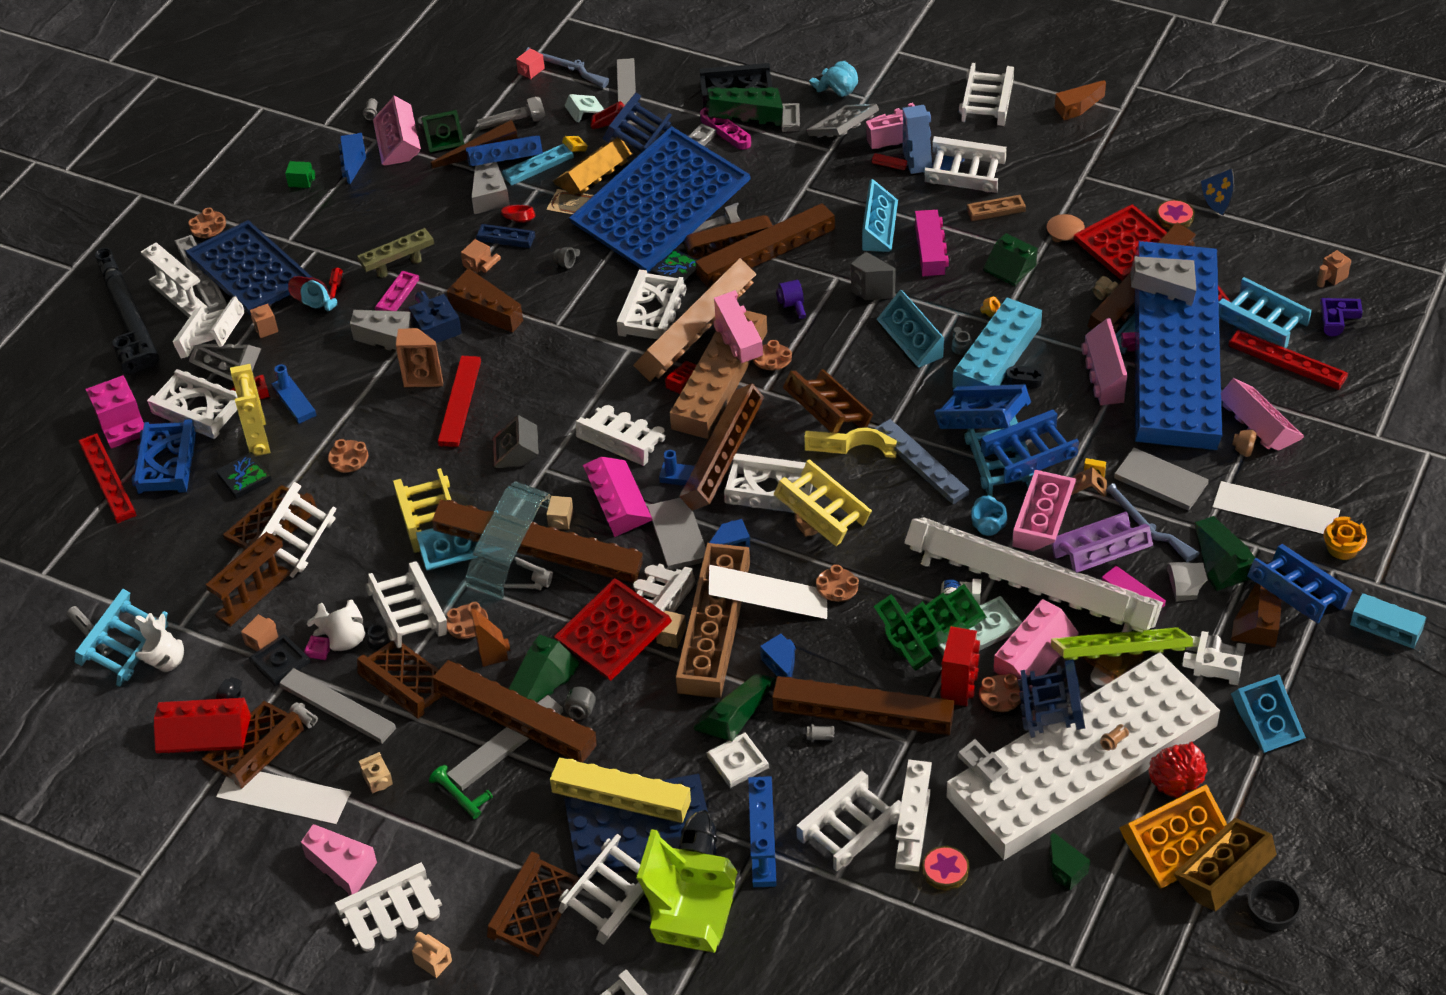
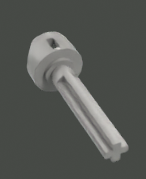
M539 97L528 98L527 107L478 119L479 128L482 130L528 116L532 118L533 122L542 120L546 115L541 99Z
M738 203L724 207L723 216L705 221L693 233L741 221L737 215Z

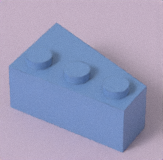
M924 105L903 108V155L905 160L908 161V168L911 174L925 172V167H932L931 130L929 127L931 115L929 111H926Z

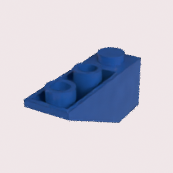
M362 133L341 136V144H338L341 166H343L341 167L343 178L347 177L348 184L352 183L366 159Z

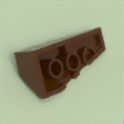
M1256 583L1233 621L1231 640L1276 647L1282 599Z

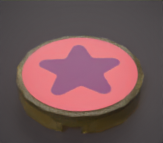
M1168 200L1158 206L1156 218L1162 226L1169 229L1177 222L1188 227L1194 220V209L1187 202Z
M941 846L930 850L925 855L922 871L928 884L937 889L950 890V888L962 886L967 880L969 862L964 853L957 848Z

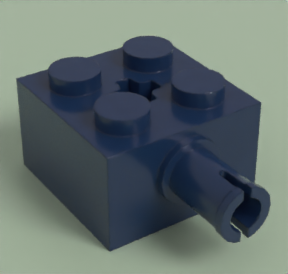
M420 291L423 297H421L419 292L416 293L415 300L418 304L409 307L414 328L421 330L436 343L462 334L459 317L444 294L429 299L424 291Z

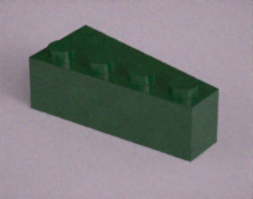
M734 87L707 89L706 110L708 117L729 120L737 117L744 122L752 119L759 120V124H766V121L775 122V126H781L783 105L778 88Z

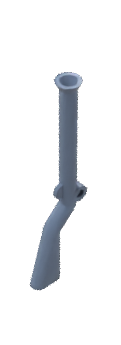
M541 53L543 54L544 61L567 67L569 70H578L584 79L603 89L609 83V78L587 72L584 68V62H581V60L572 62Z
M1111 484L1107 487L1106 493L1111 494L1139 526L1143 524L1150 526L1153 540L1168 542L1186 562L1199 556L1200 553L1173 535L1156 532V525L1153 523L1149 524L1119 492L1116 484Z

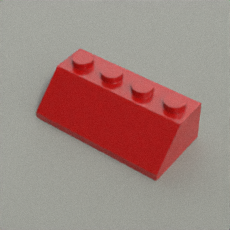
M245 698L158 702L154 716L156 753L243 749L251 718Z

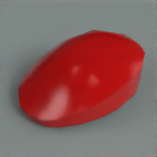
M509 205L501 210V214L505 218L517 223H526L535 217L533 207L527 205Z

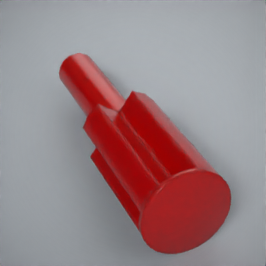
M333 268L331 272L329 295L335 298L337 287H340L343 271L340 268Z

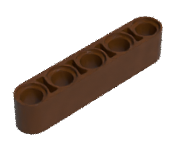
M758 216L689 234L686 236L683 244L689 256L695 259L701 258L773 225L768 216Z

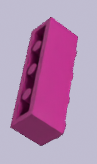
M938 210L915 211V229L922 276L945 275V267H949L948 255H945L947 254L946 242L943 243L945 241L944 230H941L943 228L942 217H939Z

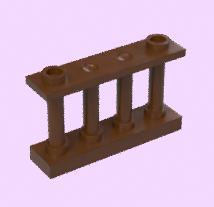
M824 369L820 370L816 380H805L797 371H790L783 386V389L832 434L839 432L843 422H853L859 428H867L873 416L872 412Z
M266 531L206 584L207 590L219 597L224 606L215 614L216 618L231 627L290 574V571L278 564L274 554L283 547L280 539ZM267 561L269 567L261 573L259 567ZM252 574L254 580L246 586L244 580ZM237 587L239 594L230 600L229 594Z

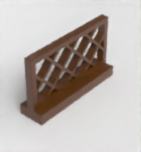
M283 485L279 486L223 534L224 539L246 550L258 539L262 533L261 527H265L269 521H262V518L273 515L276 506L283 499L277 498L283 493L286 494L289 488ZM298 493L300 498L317 508L311 494L306 493L302 495ZM296 504L294 506L289 505L288 507L291 513L304 521L312 516ZM272 506V510L263 511L266 507ZM258 519L257 522L248 524L251 520ZM286 519L279 521V524L282 525L281 527L289 533L298 528ZM257 529V532L247 534V530ZM243 531V535L233 536L237 532ZM276 534V535H273V536H275L276 538L280 539L281 541L284 540L282 537L278 536L277 534Z
M393 640L369 657L363 654L357 658L358 675L417 719L424 715L426 707L443 696L434 691L433 676L439 669L403 643L402 647L398 648L402 651V654H389V651L395 647L397 648ZM386 660V664H376L374 661ZM401 660V665L388 664V661ZM404 660H414L417 662V665H404ZM388 671H401V676H392ZM403 671H416V676H403ZM419 671H429L432 673V676H419ZM403 682H416V687H407ZM419 682H432L431 687H418ZM418 693H431V696L424 700Z
M263 701L250 713L249 726L255 725V730L247 731L246 738L255 736L254 741L244 743L243 749L212 750L202 759L203 763L234 780L238 787L244 788L304 730L298 714L293 711L287 713ZM265 710L270 711V715L260 717ZM283 719L278 725H274L275 720ZM270 722L269 727L259 729V724ZM267 734L262 740H259V735ZM251 749L246 755H243V750ZM239 751V756L228 758V753ZM223 755V760L212 761L216 756ZM237 763L230 770L228 769V765Z
M531 851L490 921L487 937L494 941L497 938L539 957L562 916L558 911L559 907L550 909L547 900L560 898L565 890L561 891L559 881L568 880L572 882V887L568 889L570 891L580 878L541 860L539 854ZM540 869L549 871L552 878L540 881L538 877ZM554 883L557 892L545 895L542 886ZM538 887L541 896L529 900L528 890ZM544 902L547 911L534 914L531 905ZM528 906L530 915L518 918L517 909ZM549 916L551 924L547 927L539 928L536 919ZM533 920L536 930L523 933L520 923ZM517 925L520 933L510 936L505 934L504 931L507 927ZM538 935L540 940L538 947L535 948L527 944L526 938Z

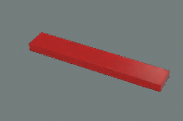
M1237 330L1229 341L1228 346L1338 390L1348 376V373L1240 330Z
M461 356L438 439L439 446L459 447L481 364L480 357Z
M96 433L78 440L116 522L120 523L137 516L98 434Z

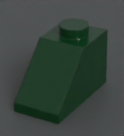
M1053 832L1050 835L1049 845L1052 877L1059 885H1064L1071 890L1088 874L1090 859Z

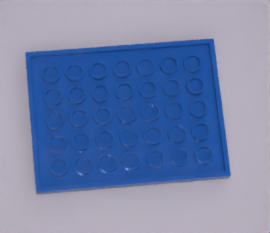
M671 126L570 216L569 219L572 224L649 273L652 267L668 256L685 240L687 235L692 234L751 178L747 172Z

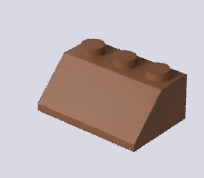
M418 328L398 329L396 350L404 387L443 386L436 342Z

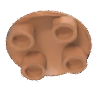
M205 208L202 213L190 219L188 223L190 231L194 236L210 238L223 231L226 226V219L222 213L213 211L212 208Z
M1067 214L1054 216L1047 223V231L1055 242L1062 240L1074 241V234L1085 229L1084 223L1079 218Z
M770 340L766 345H763V356L757 357L753 361L762 369L778 370L786 367L791 362L792 351L780 345L777 340Z
M337 440L334 443L335 446L328 454L330 466L334 470L343 473L360 469L368 460V450L365 443L354 440Z
M832 565L830 569L823 571L816 579V588L819 594L831 601H846L857 593L859 587V579L840 565Z
M477 602L452 608L447 612V631L453 637L459 639L475 637L471 609H476L488 619L487 612Z
M1014 674L995 675L982 680L979 696L981 702L988 709L996 712H1007L1015 709L1021 703L1018 680Z

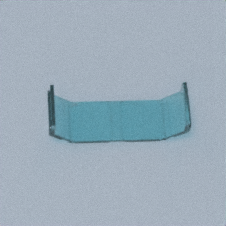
M516 481L505 489L493 516L473 552L466 575L468 587L501 599L504 598V584L510 564L539 507H549L550 493Z

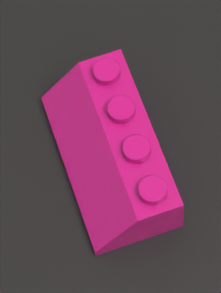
M599 457L583 465L615 537L653 520L625 460Z

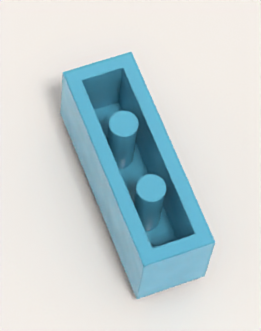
M1362 593L1353 611L1350 625L1414 649L1422 633L1426 617Z

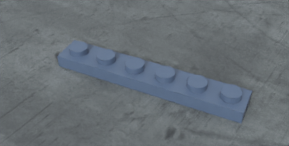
M891 419L875 428L897 440L894 451L952 504L969 495V489Z

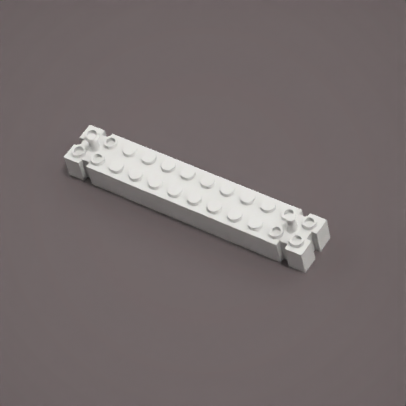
M927 518L912 519L906 536L905 544L910 545L911 550L921 553L925 551L921 562L924 566L930 565L932 557L940 560L946 558L949 559V563L959 567L961 565L969 566L970 571L981 574V572L988 573V577L997 581L1005 579L1013 587L1021 588V586L1029 588L1030 593L1036 595L1043 593L1049 595V599L1059 603L1066 601L1074 609L1081 610L1085 608L1090 610L1089 613L1097 617H1102V615L1108 616L1111 622L1120 625L1125 623L1122 632H1130L1132 629L1143 632L1144 630L1154 628L1163 602L1139 595L1136 592L1079 572L1076 573L1071 569L950 526L942 525Z

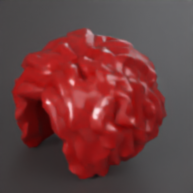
M1192 741L1189 744H1179L1162 749L1149 762L1148 773L1151 782L1158 787L1159 792L1174 798H1179L1185 791L1195 790L1199 784L1205 781L1204 778L1208 771L1204 754Z

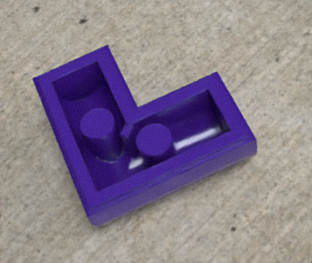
M1321 298L1320 300L1324 333L1328 336H1337L1343 332L1345 326L1344 319H1361L1362 317L1361 299Z

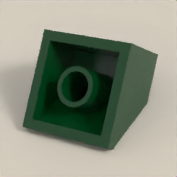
M457 110L421 117L424 136L430 153L464 145Z
M1005 233L995 243L983 271L1016 286L1036 266L1038 248Z

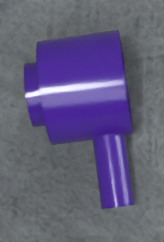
M799 280L779 283L778 289H776L778 303L782 304L783 308L795 306L799 319H804L806 313L803 307V291Z

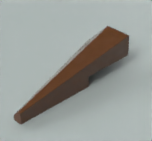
M510 120L431 161L432 169L467 160L465 149L467 147L518 139L513 121Z

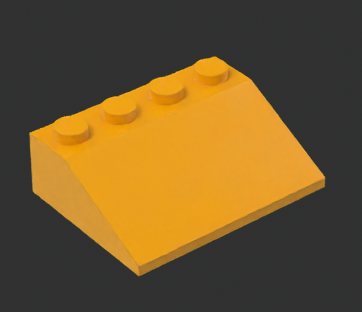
M1206 784L1119 827L1132 853L1157 886L1163 888L1177 880L1174 873L1220 832L1227 823Z

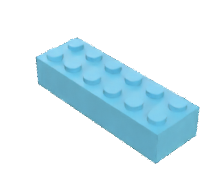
M1006 298L954 369L953 388L955 389L957 386L1000 385L1006 377L1007 369L1014 366L1041 328L1042 310Z

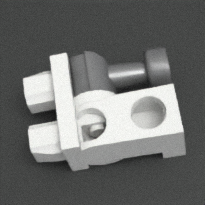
M1202 631L1201 637L1191 636L1193 638V647H1186V650L1195 651L1197 654L1185 652L1183 667L1194 669L1195 676L1203 675L1205 677L1228 679L1229 684L1238 685L1246 644L1237 643L1236 647L1222 643L1219 636L1208 635L1209 632Z

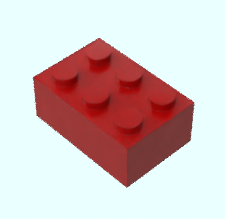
M950 626L942 660L941 698L953 700L955 705L967 706L968 699L974 696V681H977L979 668L976 667H978L980 654H978L980 640H977L976 630Z

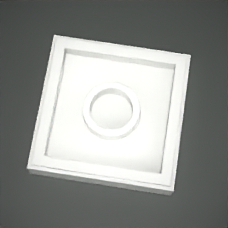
M746 733L735 737L733 742L728 741L707 752L708 759L730 788L747 780L748 777H753L769 768V763Z

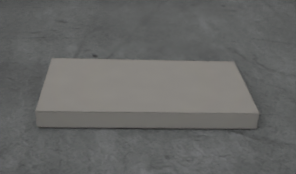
M1136 448L1132 449L1114 475V478L1188 511L1206 488L1209 480Z
M677 498L647 505L668 570L703 563L706 547L694 513L683 500Z

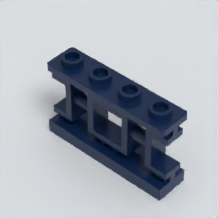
M1073 659L1065 661V668H1061V665L1057 666V673L1036 676L1035 671H1030V675H1026L1025 670H1020L1021 679H1018L1023 715L1022 721L1024 730H1029L1031 738L1035 737V731L1039 730V733H1044L1043 726L1065 722L1066 728H1070L1073 723H1075L1076 730L1086 728L1078 677ZM1064 678H1067L1068 687L1066 688L1064 687ZM1029 685H1032V686H1033V688H1032L1033 694H1031V695H1030ZM1059 696H1061V698H1056V699H1051V700H1046V701H1041V702H1040V700H1043V699H1048V698H1053V697H1059ZM1069 703H1071L1072 713H1068ZM1033 710H1036V720H1033Z

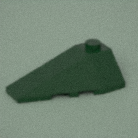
M1214 516L1195 522L1206 576L1215 590L1219 591L1251 580L1247 575L1255 557L1249 548Z
M539 634L529 648L509 690H514L527 699L539 702L546 695L550 696L553 694V690L560 684L564 685L567 683L580 663L559 641Z
M758 673L754 674L705 711L694 726V730L733 742L775 684L776 679Z

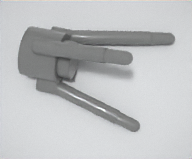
M515 557L514 560L517 565L533 571L532 581L535 584H499L500 588L542 590L543 586H550L553 572Z

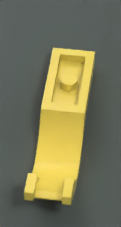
M857 428L847 434L816 431L805 432L806 451L846 454L851 448L865 444L879 448L885 457L896 458L897 452L894 451V447H896L897 440L876 429Z

